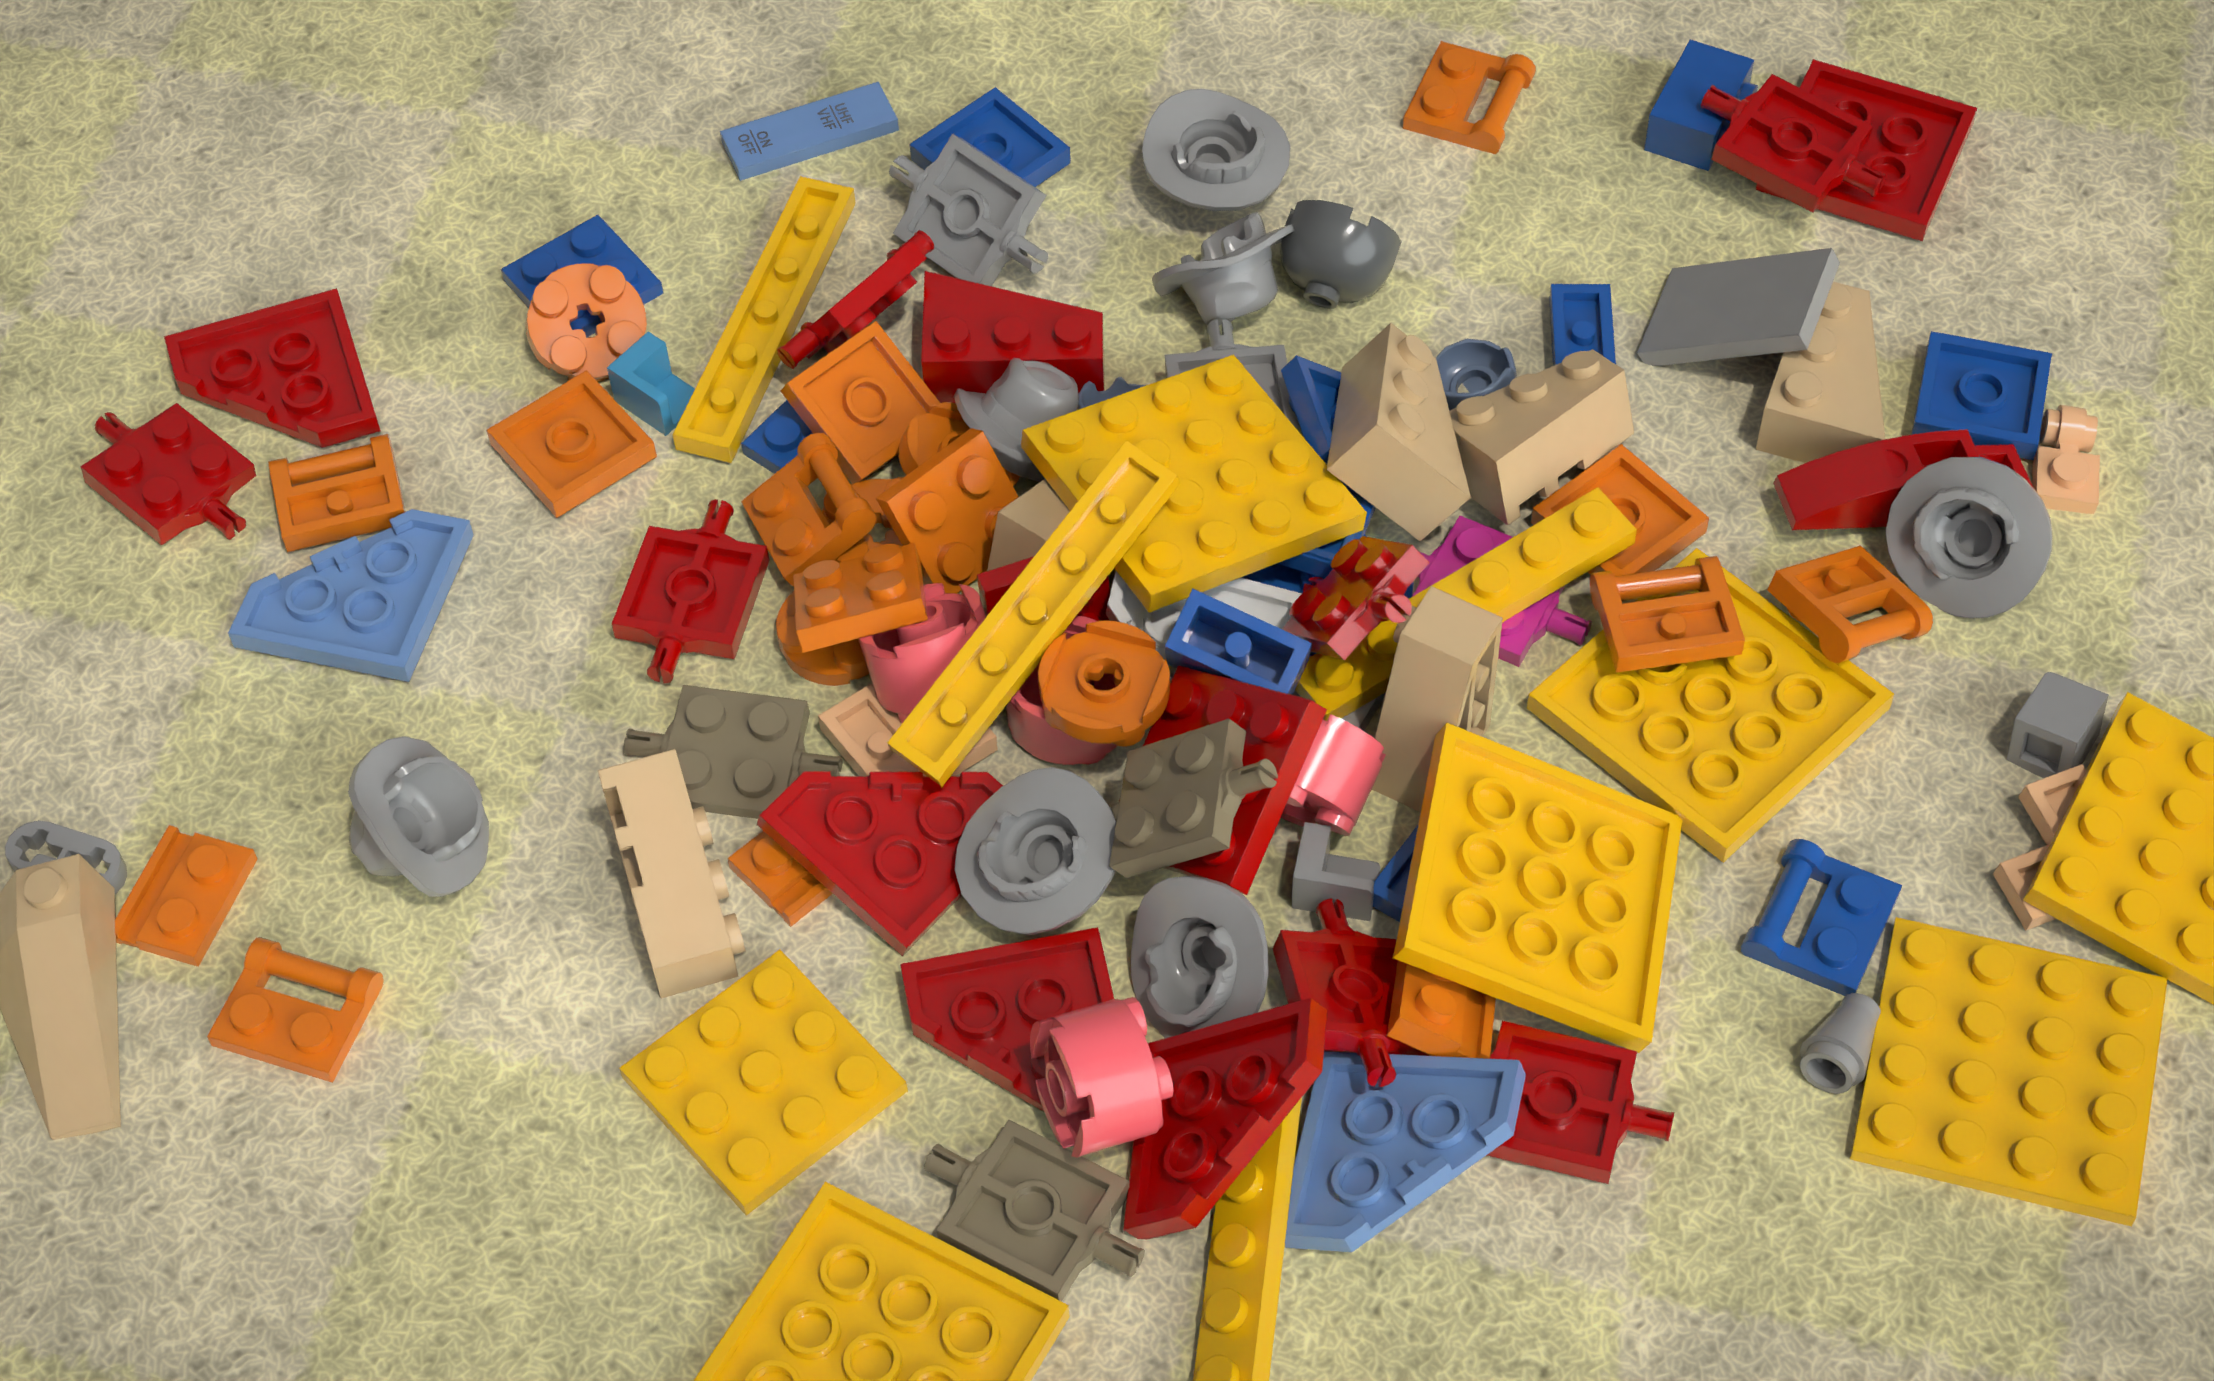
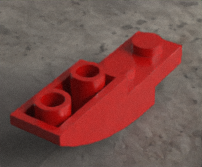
M1968 429L1905 435L1863 444L1804 463L1777 475L1773 482L1792 530L1887 527L1891 504L1905 483L1928 465L1951 457H1983L2006 465L2025 478L2033 487L2014 444L1974 445Z

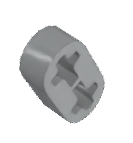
M39 820L28 822L18 827L9 836L5 845V855L14 872L25 867L57 860L43 854H37L31 862L28 860L25 852L28 849L39 850L46 842L57 859L80 854L93 868H96L101 861H104L108 870L105 874H99L115 888V894L124 886L127 878V866L114 844L105 839L51 822Z

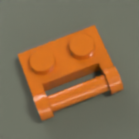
M1441 41L1403 117V129L1497 154L1505 139L1503 128L1522 88L1526 89L1530 86L1536 72V66L1532 60L1521 54H1512L1502 58ZM1487 78L1499 81L1500 84L1484 118L1478 120L1475 124L1467 122Z
M814 433L805 437L798 446V455L741 501L783 578L793 587L794 574L802 573L814 563L824 560H836L867 535L876 524L874 511L867 500L858 498L836 461L838 458L836 447L830 437L824 433ZM817 478H819L837 509L835 521L830 525L807 487Z
M389 434L371 437V444L291 463H289L287 457L268 461L281 536L287 552L391 528L389 520L406 512Z
M1861 545L1776 570L1767 589L1787 608L1793 618L1804 623L1819 637V644L1823 655L1834 663L1852 659L1860 653L1862 648L1899 636L1907 640L1923 636L1931 630L1933 624V615L1927 604ZM1879 607L1884 608L1889 613L1854 625L1846 619L1847 617Z
M1717 556L1697 558L1695 565L1615 577L1612 571L1592 573L1590 575L1592 603L1595 610L1599 612L1616 673L1742 655L1745 638L1721 563ZM1693 590H1698V591H1699V593H1693V594H1686V595H1679V596H1672V597H1665V598H1658V599H1651V600H1644V601H1637V602H1630V603H1623V604H1622V601H1623V600H1630V599H1637V598H1644V597H1651V596H1658V595H1665V594H1672V593H1679V592H1686V591H1693Z
M257 937L248 948L244 969L207 1038L213 1047L333 1083L383 987V975L381 972L360 967L353 972L282 950L279 942ZM272 975L346 997V1001L341 1010L338 1011L271 991L264 987Z

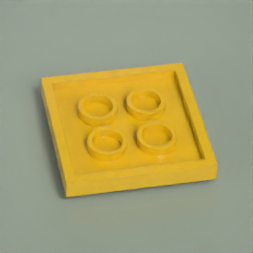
M780 949L619 1068L622 1078L746 1216L908 1092L907 1082Z

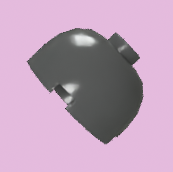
M1302 200L1297 202L1294 210L1291 208L1285 226L1294 224L1295 231L1284 237L1281 241L1280 254L1282 266L1292 282L1305 291L1303 297L1311 304L1327 309L1336 308L1338 302L1352 304L1372 297L1384 286L1392 271L1402 243L1397 233L1383 221L1371 216L1368 226L1350 219L1353 211L1352 207L1324 200Z

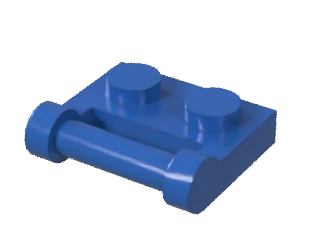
M1804 839L1791 840L1781 858L1784 870L1758 926L1751 927L1748 930L1741 945V952L1744 956L1843 996L1857 993L1897 902L1902 885L1827 856L1818 845ZM1811 878L1828 886L1802 944L1798 948L1785 943L1782 937L1807 882Z

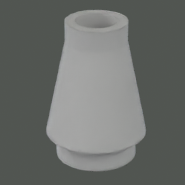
M1859 993L1846 995L1840 1006L1803 1042L1800 1048L1802 1059L1800 1069L1804 1077L1813 1086L1828 1093L1840 1094L1847 1092L1852 1086L1863 1081L1876 1022L1881 1013L1880 1007L1874 1000Z

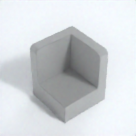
M2053 672L2045 673L2015 718L2007 761L2042 778L2081 765L2100 734L2109 694Z
M1305 822L1293 875L1292 908L1316 912V907L1320 902L1332 898L1333 905L1336 899L1343 903L1346 918L1370 921L1373 910L1374 881L1380 874V864L1374 861L1330 854L1331 826Z

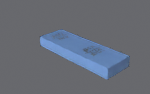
M875 82L722 130L720 135L725 151L741 181L899 131L898 118L880 83Z

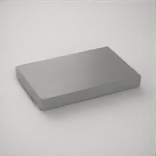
M1826 248L1672 268L1637 353L1643 363L1652 366H1663L1807 350L1840 262L1834 250Z

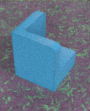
M648 331L607 367L613 397L619 405L665 436L676 428L695 388L672 374L667 346L664 341Z

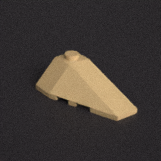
M80 854L18 869L0 892V1011L50 1138L53 1140L93 1134L121 1127L115 888Z

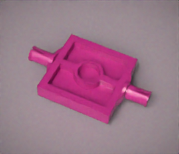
M1459 515L1441 546L1430 555L1420 552L1430 563L1417 576L1420 578V581L1413 596L1513 537ZM1564 585L1502 622L1498 659L1519 667L1532 644L1542 638L1547 631L1574 641L1581 646L1585 636L1587 637L1591 629L1592 621L1558 608L1559 597L1566 586Z

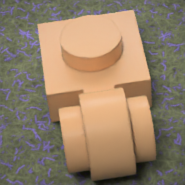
M2059 405L2057 410L2046 409L2044 412L2040 430V445L2052 446V448L2038 446L2033 460L2032 485L2037 494L2042 498L2046 509L2094 514L2099 504L2100 455L2080 452H2091L2098 426L2097 417L2087 415L2085 408Z

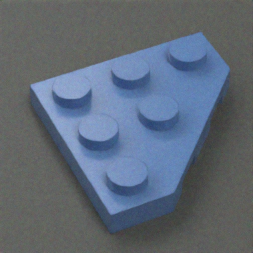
M411 509L390 519L391 528L361 542L358 541L356 536H353L310 556L312 564L281 579H278L277 575L273 573L252 583L228 632L235 648L409 682L474 536L470 520Z
M1324 1051L1322 1073L1313 1085L1293 1169L1285 1247L1353 1252L1514 1136L1526 1077L1520 1061L1389 1054L1393 1068L1396 1071V1078L1387 1086L1379 1087L1377 1081L1375 1087L1367 1082L1361 1056L1357 1053Z

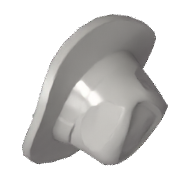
M1190 89L1170 96L1158 106L1145 131L1142 158L1147 177L1157 189L1173 200L1190 207L1210 211H1239L1261 203L1278 189L1289 167L1290 144L1285 131L1279 123L1261 109L1218 91Z
M1258 212L1249 214L1219 229L1204 240L1201 245L1202 257L1200 261L1195 260L1191 255H1185L1181 258V264L1173 265L1155 273L1152 277L1154 289L1160 296H1165L1182 286L1207 325L1215 319H1218V324L1222 325V319H1227L1231 322L1236 317L1258 311L1274 300L1278 292L1271 262V246L1281 243L1284 237L1295 231L1294 224L1266 233L1260 214Z
M1013 358L1009 362L1001 378L994 382L986 394L969 392L957 388L954 394L957 409L964 422L970 428L984 432L1002 467L1020 477L1038 482L1045 478L1021 448L1022 430L1076 411L1079 403L1078 388L1074 378L1049 363L1023 361L1018 358Z
M1951 457L1928 465L1910 478L1891 504L1886 537L1888 552L1895 569L1914 593L1943 612L1965 618H1985L2006 612L2024 600L2046 570L2052 552L2050 515L2042 498L2028 481L2006 465L1983 457Z
M405 736L388 739L372 748L354 767L348 790L353 808L355 809L350 826L349 843L352 853L360 859L370 874L376 876L404 875L419 891L429 897H442L454 894L476 878L485 866L487 859L489 821L484 811L480 790L469 773L460 768L457 763L450 761L427 741Z
M1049 767L1035 769L1019 775L1002 786L985 801L965 826L957 846L955 873L962 896L980 918L1004 931L1033 935L1055 930L1075 920L1099 900L1116 872L1109 867L1116 826L1112 809L1091 784L1069 770Z
M1196 876L1173 877L1155 884L1144 895L1138 908L1131 951V978L1135 996L1150 1023L1164 1038L1258 1013L1265 997L1269 968L1264 925L1254 906L1243 894L1232 887L1208 878Z

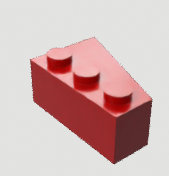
M928 271L924 272L921 359L923 381L940 403H956L954 394L957 388L986 394L994 382L1001 378L1013 358L1023 361L1049 363L1074 378L1078 394L1088 381L1095 384L1097 391H1105L1103 312Z

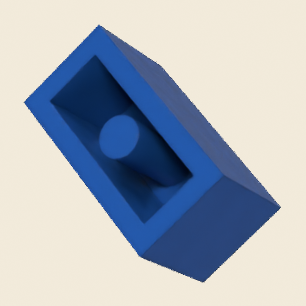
M1690 39L1649 114L1644 150L1709 171L1714 162L1711 159L1715 144L1728 129L1730 121L1705 108H1701L1703 97L1712 85L1741 101L1757 92L1758 85L1750 83L1754 59Z
M1192 589L1164 647L1167 664L1175 668L1182 666L1292 695L1309 661L1312 643Z

